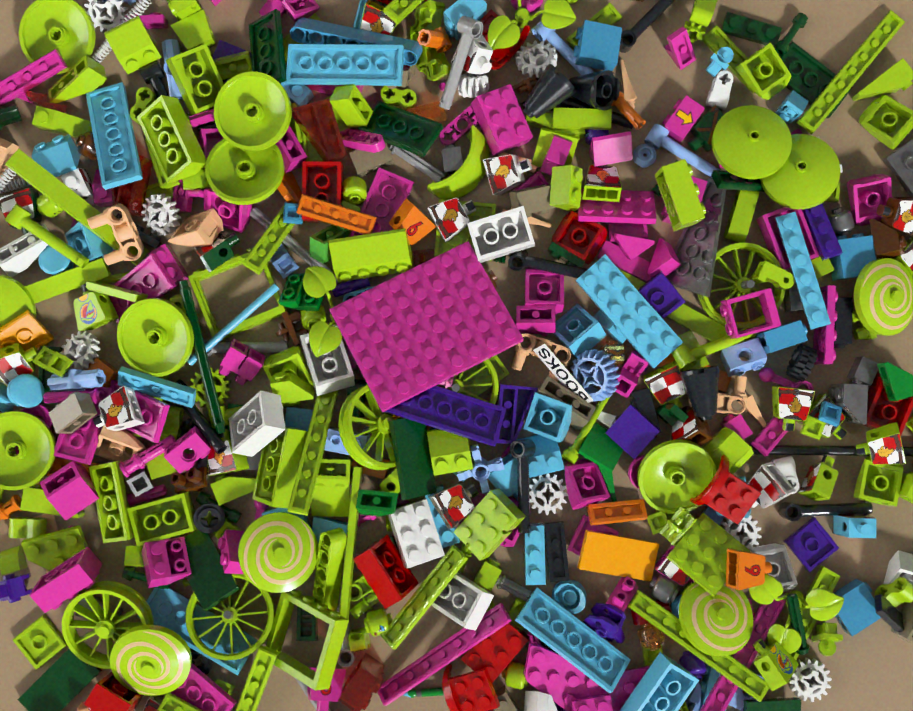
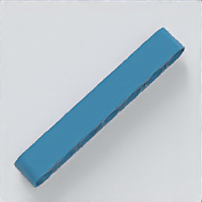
M299 18L290 30L291 38L303 44L403 45V65L407 66L415 65L423 50L422 46L415 40L309 18Z

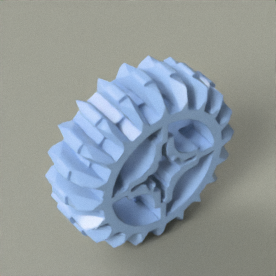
M597 349L586 350L580 353L577 359L572 361L574 365L570 367L573 371L571 373L572 376L594 402L598 400L603 401L611 397L612 393L617 390L616 386L620 383L616 379L620 376L616 373L619 367L614 366L616 360H610V354L605 355L604 351H598ZM588 362H595L596 366L590 365ZM593 385L599 386L601 389H596Z

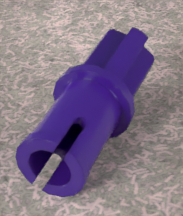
M368 278L349 280L336 285L332 292L335 297H339L371 285Z

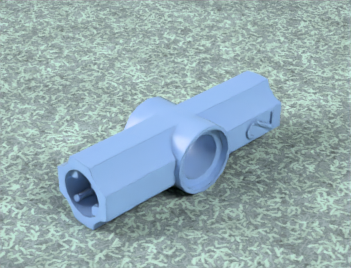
M168 39L161 43L170 97L183 100L166 63L167 59L181 54L178 40Z
M70 369L63 378L55 374L51 375L47 380V385L50 391L53 392L85 391L86 388L102 387L106 383V375L100 369L86 371Z

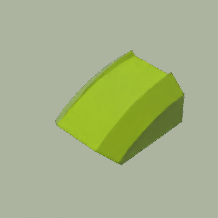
M771 43L762 47L734 67L745 83L759 97L766 100L771 99L785 89L792 77Z
M882 95L875 99L861 114L859 123L877 140L893 150L912 131L913 110L887 95Z
M292 346L289 349L272 354L264 360L263 369L270 382L272 375L278 372H292L314 386L307 362L299 346Z
M727 427L722 428L711 440L701 446L712 458L716 472L722 455L728 457L729 472L734 474L754 454L751 446Z
M870 455L867 456L860 469L853 498L897 507L904 470L901 464L874 465Z

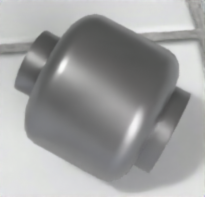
M843 207L832 209V213L828 215L836 237L850 234L854 228L851 211L843 210Z
M663 574L658 579L654 577L649 586L652 589V597L665 604H668L670 601L674 602L680 590L678 583Z

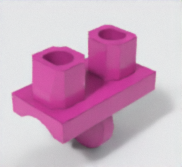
M621 577L605 604L613 605L624 612L639 588L636 585V581L629 577Z

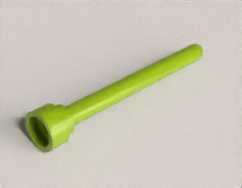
M609 398L597 403L593 415L582 428L573 445L564 450L561 456L566 461L575 464L578 459L577 455L579 454L580 446Z

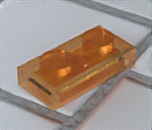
M440 101L406 110L436 122L447 120L445 109L439 107Z

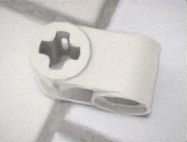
M723 70L714 77L707 96L706 106L713 107L716 105L721 110L726 109L733 83L731 72Z
M787 456L771 460L787 481L790 482L791 486L796 490L794 493H796L799 489V482L793 457Z

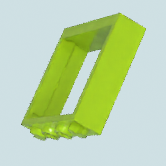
M251 248L247 249L246 253L240 256L239 254H234L232 258L211 272L200 268L193 272V275L188 276L212 337L220 330L200 281L242 265L251 252ZM268 263L264 268V272L271 287L274 283L276 285L277 283ZM278 290L274 294L278 307L244 320L223 339L282 316L283 312L288 311L285 306L280 305L278 302L281 296L280 291Z
M293 589L282 592L266 647L279 652L274 665L315 691L329 689L349 620L341 616V612L330 610L328 605L316 602L315 598L303 595L301 590ZM294 605L330 624L316 672L281 651Z

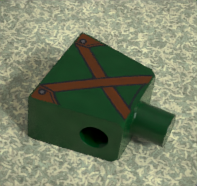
M716 105L691 130L694 138L688 142V145L693 151H696L701 146L707 152L712 150V135L718 121L723 116V113Z

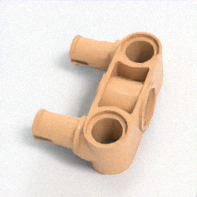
M116 204L106 208V210H103V213L87 219L91 229L106 224L112 227L113 234L120 247L119 250L103 256L108 266L123 260H137L143 254L144 246L138 229L127 207L123 204ZM114 209L122 212V218L119 219L114 216ZM135 246L138 249V254H132L129 251V247Z
M525 333L522 334V337H527L530 340V346L524 348L520 343L515 345L514 351L516 353L510 368L521 371L526 356H529V354L539 358L533 350L543 344H546L555 356L559 350H563L566 353V359L560 361L565 367H567L568 361L571 358V353L564 346ZM549 371L548 376L558 382L555 375Z
M735 375L734 388L731 395L718 392L717 413L741 414L745 411L747 405V394H745L746 376ZM734 400H741L743 408L734 410L732 402Z

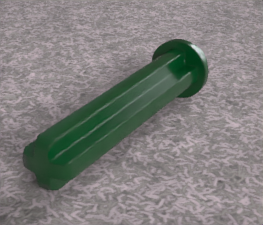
M795 593L788 594L786 600L793 629L799 632L802 639L801 646L796 652L799 655H805L809 652L810 645L806 641L798 595Z

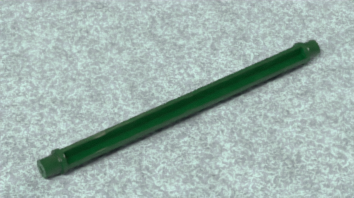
M188 280L179 281V291L181 292L186 316L193 329L194 347L210 405L213 426L216 428L217 434L226 432L224 427L225 421L223 420L195 311L191 287H189Z

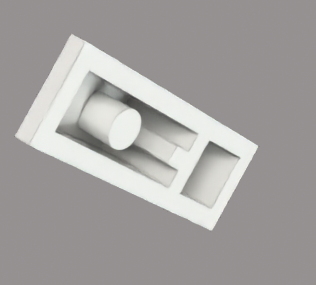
M44 223L43 225H41L42 227H44L45 229H47V230L49 231V229L47 228V226L45 225V223ZM28 232L0 248V267L9 277H13L27 269L48 244L31 232Z

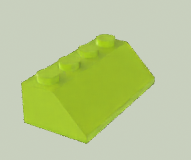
M161 95L137 116L167 183L196 175L205 167V155L178 98Z
M405 228L329 240L333 270L338 282L404 273L413 268V252Z
M285 426V430L262 448L252 499L271 507L288 508L308 431Z
M120 461L89 467L91 481L99 496V499L95 502L103 543L126 541L134 537L127 510L130 506L127 500L126 486L122 471L118 465Z

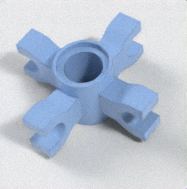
M478 444L472 445L470 447L473 456V469L457 472L458 480L462 481L469 477H474L480 482L482 493H487L490 491L487 481L490 472L505 469L502 457L487 461L481 457ZM478 467H484L482 471L476 470Z

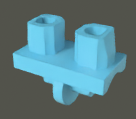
M729 47L720 48L717 55L714 53L710 57L711 64L705 71L715 77L720 70H726L729 66L727 63L733 59V50Z

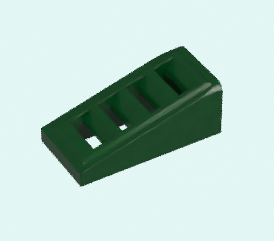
M297 606L296 641H318V618L312 615V619H302V615L312 614L302 611V608ZM302 623H312V627H303ZM303 631H312V635H303Z

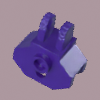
M15 573L3 576V580L0 581V601L8 600L9 603L21 600V596L30 594L34 588L26 589L24 579L31 577V573L15 576Z
M596 603L591 608L593 615L589 614L584 619V624L600 637L606 638L607 641L612 642L616 640L617 643L622 644L625 640V635L621 627L626 619L625 613L613 605Z

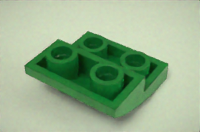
M305 273L290 274L278 301L279 304L298 310L319 311L324 295L319 298L309 296L303 287Z
M595 422L580 446L578 453L599 465L602 469L612 473L623 449L606 434L608 429Z

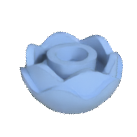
M640 144L633 151L634 163L642 168L649 167L656 161V151L649 144Z

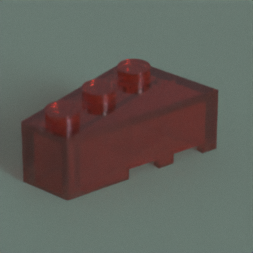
M329 98L292 108L293 119L323 161H337L347 156Z
M139 155L143 179L111 188L113 206L123 204L127 207L130 215L141 217L142 205L145 202L153 163L150 159Z

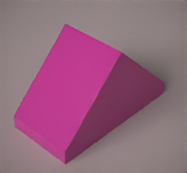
M315 0L282 1L285 11L294 23L299 18H309L320 9Z
M617 233L613 234V238L629 260L634 259L650 248L655 242L650 239Z
M662 238L658 240L647 272L652 278L661 271L665 276H668L682 266L673 247Z

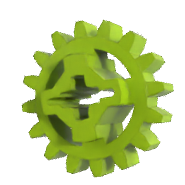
M210 367L217 394L222 392L218 398L219 403L225 404L224 398H230L227 391H232V388L227 386L231 381L225 380L227 376L220 375L219 369L214 372V368ZM196 372L197 378H191L190 381L194 384L189 386L196 389L195 403L200 402L199 407L202 408L206 405L207 409H210L204 383L199 384L202 380V375ZM215 377L221 381L222 386L217 383ZM199 391L204 395V399L200 396Z

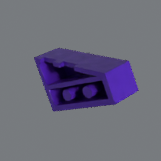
M499 384L495 405L507 409L497 443L511 444L513 441H516L538 388Z

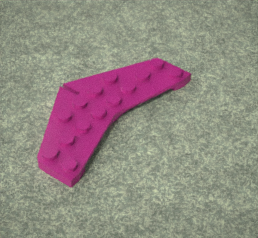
M529 643L524 676L528 683L540 692L551 695L553 701L566 711H572L571 700L604 694L611 695L613 711H620L650 666L625 670L613 692L608 693L559 654L550 651L547 647L540 644Z

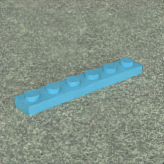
M796 212L776 217L777 226L810 330L830 325L831 322Z

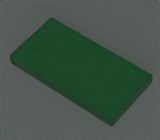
M274 9L248 24L252 71L265 73L276 79L279 83H282L287 79L281 13L279 10Z
M791 42L788 52L784 56H780L792 76L787 88L790 91L794 90L805 98L811 106L836 74L794 42ZM853 87L849 89V91L845 94V96L840 100V102L835 106V108L830 112V114L826 118L831 117V115L834 113V111L841 104V102L844 100V98L847 96V94Z
M378 100L372 108L373 113L368 125L358 128L360 131L380 134L385 143L424 157L442 131L443 125Z
M406 418L389 421L402 500L437 493L426 425Z
M197 529L185 537L191 568V575L186 578L203 610L207 612L240 588L232 574L224 573L223 565L220 564L221 554L209 533H203Z
M68 649L17 700L28 711H62L102 670L83 662Z

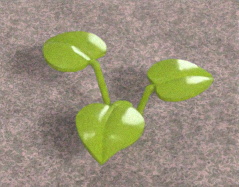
M517 0L518 10L515 12V17L512 21L507 16L501 15L491 22L488 30V44L493 50L512 47L520 38L519 28H524L525 25L529 24V20L533 21L540 14H543L541 23L549 29L567 27L575 22L576 16L566 0H547L544 4V10H539L533 15H530L526 8H522L521 0Z
M319 266L308 267L303 278L305 292L314 298L322 297L326 293L330 307L333 308L334 305L329 291L336 287L335 276L326 268ZM330 315L329 325L324 321H318L312 325L309 331L310 347L316 357L335 350L341 344L342 335L340 330L335 327L337 324L332 315Z
M765 574L764 584L749 588L751 597L756 602L764 605L771 604L774 599L776 601L786 599L788 594L795 593L798 595L800 608L803 604L806 609H810L811 617L819 621H827L835 617L841 610L844 602V597L822 588L811 590L807 594L806 599L798 590H792L780 596L783 593L782 584L775 577ZM788 615L785 627L778 623L773 624L768 631L767 638L769 645L778 642L789 654H792L800 648L802 639L797 630L789 628L791 620L790 615Z

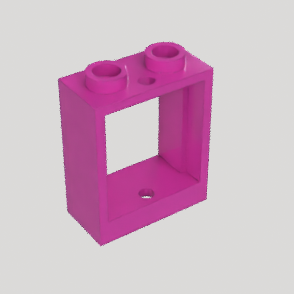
M771 288L720 301V312L725 317V330L730 339L740 338L781 326ZM759 296L766 324L737 331L730 304Z

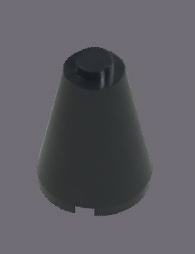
M552 64L545 68L523 104L525 107L523 112L530 119L532 117L537 119L577 92L574 90L571 82L561 72H554L556 67Z
M610 70L598 71L569 79L574 86V90L577 91L571 97L599 110H609L613 107V101H617L619 97L620 83L618 78L614 77L613 74L615 73Z
M719 366L680 371V378L696 417H701V420L713 419V415L717 413Z

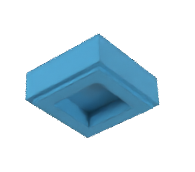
M284 202L283 223H303L302 215L296 213L299 204Z
M823 401L818 420L837 427L840 423L842 407Z

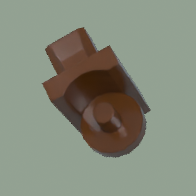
M536 74L512 86L519 105L526 101L539 80Z
M300 311L283 312L282 316L287 328H285L283 322L279 323L280 331L276 332V336H283L284 341L287 342L290 340L288 333H290L294 346L301 345L300 335L309 332L305 328L297 330L295 327L296 323L301 322Z
M191 468L183 473H172L171 484L175 486V493L181 494L192 490L198 492L203 487H207L206 474L208 468Z

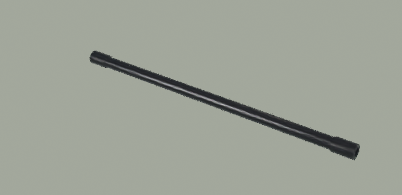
M748 444L754 452L753 455H763L751 444ZM776 445L768 454L858 456L856 446ZM903 447L905 456H913V447Z

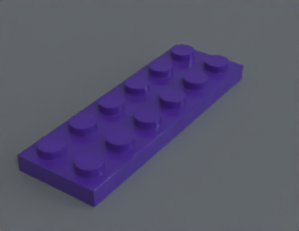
M434 386L385 412L495 447L507 408Z

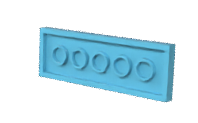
M288 44L286 83L292 85L355 84L402 86L404 46Z
M123 82L86 93L102 187L107 190L143 179L126 89Z
M606 254L575 280L652 368H655L683 343Z
M155 587L147 599L153 614L154 625L173 630L185 640L191 649L232 673L239 675L249 656L236 660H220L204 654L193 643L187 631L186 609L190 599L171 588L160 589ZM196 604L194 618L217 616L209 610L207 612L204 611L202 606ZM222 618L194 620L198 636L220 622ZM222 623L201 638L202 642L210 649H213L225 623ZM229 625L215 650L216 652L231 654ZM233 626L234 653L250 648L238 628ZM243 631L252 645L258 641L257 638Z
M539 588L534 589L515 619L516 622L608 693L613 692L631 660Z

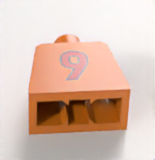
M407 198L389 221L394 230L406 229L411 245L417 243L436 227Z
M727 548L726 587L743 590L764 584L765 574L772 572L771 563L765 562L766 558L764 555Z

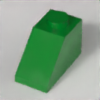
M889 362L877 363L889 401H899L913 396L912 374Z
M359 489L356 509L361 515L380 517L394 514L398 493Z

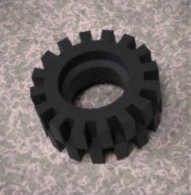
M804 344L798 345L797 349L794 350V354L791 355V360L788 362L786 375L801 382L805 378L807 379L817 360V350Z

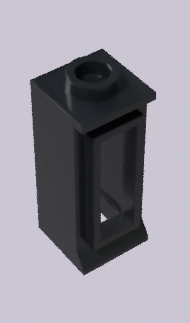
M838 297L837 302H835L837 320L834 329L837 332V337L834 341V348H845V345L852 344V298Z
M649 388L631 392L629 395L632 398L630 403L660 429Z

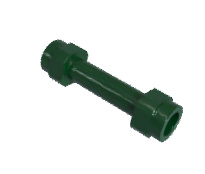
M798 13L794 17L792 27L784 39L776 44L775 50L779 56H784L788 52L790 42L798 30L806 25L808 17L805 14Z
M203 491L200 492L196 499V502L203 505L209 502L218 504L217 501L210 498L211 495ZM220 505L229 521L234 523L239 521L242 513L236 509L231 510L224 505Z
M125 566L122 578L129 581L137 579L147 582L145 573L136 571L135 567ZM170 584L158 586V588L169 589Z

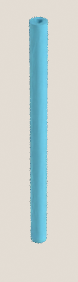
M274 283L205 343L206 353L280 288ZM196 352L187 361L191 366L198 361Z

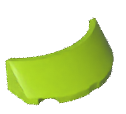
M428 0L415 9L414 15L416 19L414 26L410 27V40L418 42L419 31L423 28L434 30L441 27L445 3ZM421 45L423 50L416 63L418 70L423 72L427 79L431 81L448 79L451 65L446 59L444 52L437 53L435 48Z
M474 125L471 126L470 132L467 135L468 140H470L469 154L463 165L450 177L439 182L433 181L427 185V190L439 199L450 200L469 194L478 186V183L486 173L483 160L488 159L490 156L489 146L484 135Z

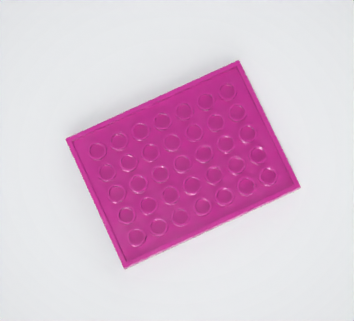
M469 241L329 309L382 413L524 340L482 264L478 261L477 255Z

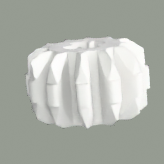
M472 73L461 75L457 86L458 94L463 97L476 98L487 93L489 89L488 76Z

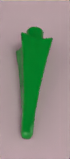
M598 465L612 502H617L613 474Z

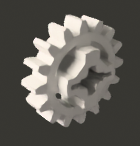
M88 0L90 3L84 4L88 8L87 12L94 22V27L100 26V32L105 31L106 28L109 31L117 27V25H120L119 22H122V19L127 16L124 14V11L128 10V8L122 6L124 0H108L106 2L103 0ZM109 20L114 23H104V21Z
M535 40L533 44L527 42V47L521 46V51H517L516 65H518L519 71L522 70L523 75L529 73V77H532L533 74H536L537 78H539L540 74L543 73L549 64H552L554 67L557 66V53L555 47L551 48L550 43L544 45V41H541L540 44H537Z
M164 193L151 195V197L146 198L147 203L142 205L145 210L141 211V213L145 214L143 221L148 222L146 227L152 228L151 233L157 232L158 236H165L175 232L176 227L180 226L177 219H181V216L177 215L180 209L175 208L176 201L171 202V196L165 197Z
M78 331L77 336L71 334L72 338L70 340L66 339L67 344L62 345L64 351L60 352V354L74 361L69 370H82L83 367L88 369L89 363L94 364L93 358L99 356L96 354V351L100 350V347L97 346L100 343L97 337L87 331Z
M549 473L545 477L540 475L538 480L532 478L533 485L529 484V488H531V491H529L531 498L529 500L533 502L531 507L532 509L538 507V513L545 510V514L548 515L549 511L552 510L556 514V508L558 507L562 510L563 508L560 504L567 503L563 499L564 496H568V493L564 492L566 485H561L563 482L562 478L556 480V474L552 478ZM551 481L557 484L559 490H554L552 488ZM543 482V486L540 489H536L538 484ZM548 485V489L552 493V495H549L546 500V497L542 495V493L546 492ZM535 497L543 500V506L536 501ZM555 498H559L558 501L551 506V502Z
M751 515L748 518H743L738 525L735 523L732 527L730 525L734 522L726 518V522H721L724 530L751 551H754L753 544L759 545L756 539L762 537L757 534V531H760L761 528L755 526L758 521L755 519L751 520ZM746 522L749 524L751 531L747 529ZM743 531L742 535H736L737 532Z
M805 657V662L798 659L799 665L788 681L792 684L789 688L795 691L794 694L797 697L801 696L803 701H806L808 698L811 702H814V697L821 700L822 693L827 695L825 689L831 688L827 684V681L832 680L830 676H827L830 671L824 668L825 665L822 662L818 663V660L815 658L810 661L809 658Z

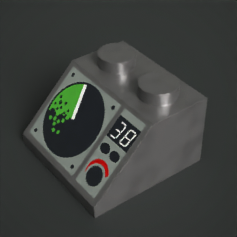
M831 384L828 396L835 405L842 407L845 420L848 423L867 424L868 385Z

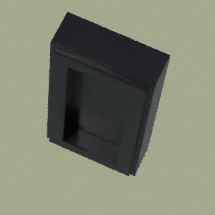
M882 594L876 595L874 598L876 613L896 632L904 631L902 613Z

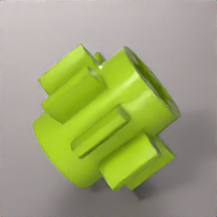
M686 20L684 28L687 29L692 44L697 40L702 41L706 27Z

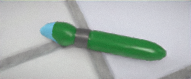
M443 688L411 689L403 694V696L410 698L444 695Z

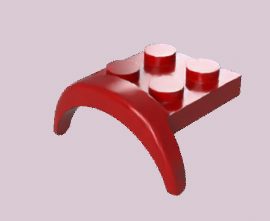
M492 9L480 20L483 23L482 35L487 42L489 26L498 17ZM529 25L524 26L520 38L515 45L509 48L493 50L489 60L492 64V70L503 67L520 50V47L523 46L528 37Z
M722 455L719 468L712 481L702 493L695 498H690V502L695 505L706 504L738 525L761 495V492L729 472V459L727 456Z
M448 664L442 678V687L450 711H489L500 706L487 668L451 677L452 665Z

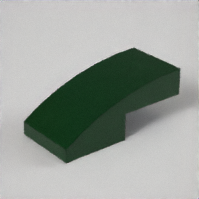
M673 403L655 408L656 415L671 426L677 420L684 423L689 417Z

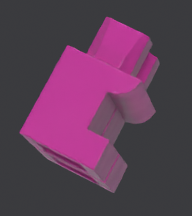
M233 338L229 348L222 357L219 373L228 376L232 371L237 374L235 381L244 385L248 380L252 381L262 368L265 355L252 348L248 350L249 346Z

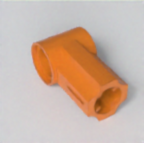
M444 27L434 30L423 28L419 31L417 38L419 45L435 48L437 53H443L452 47Z

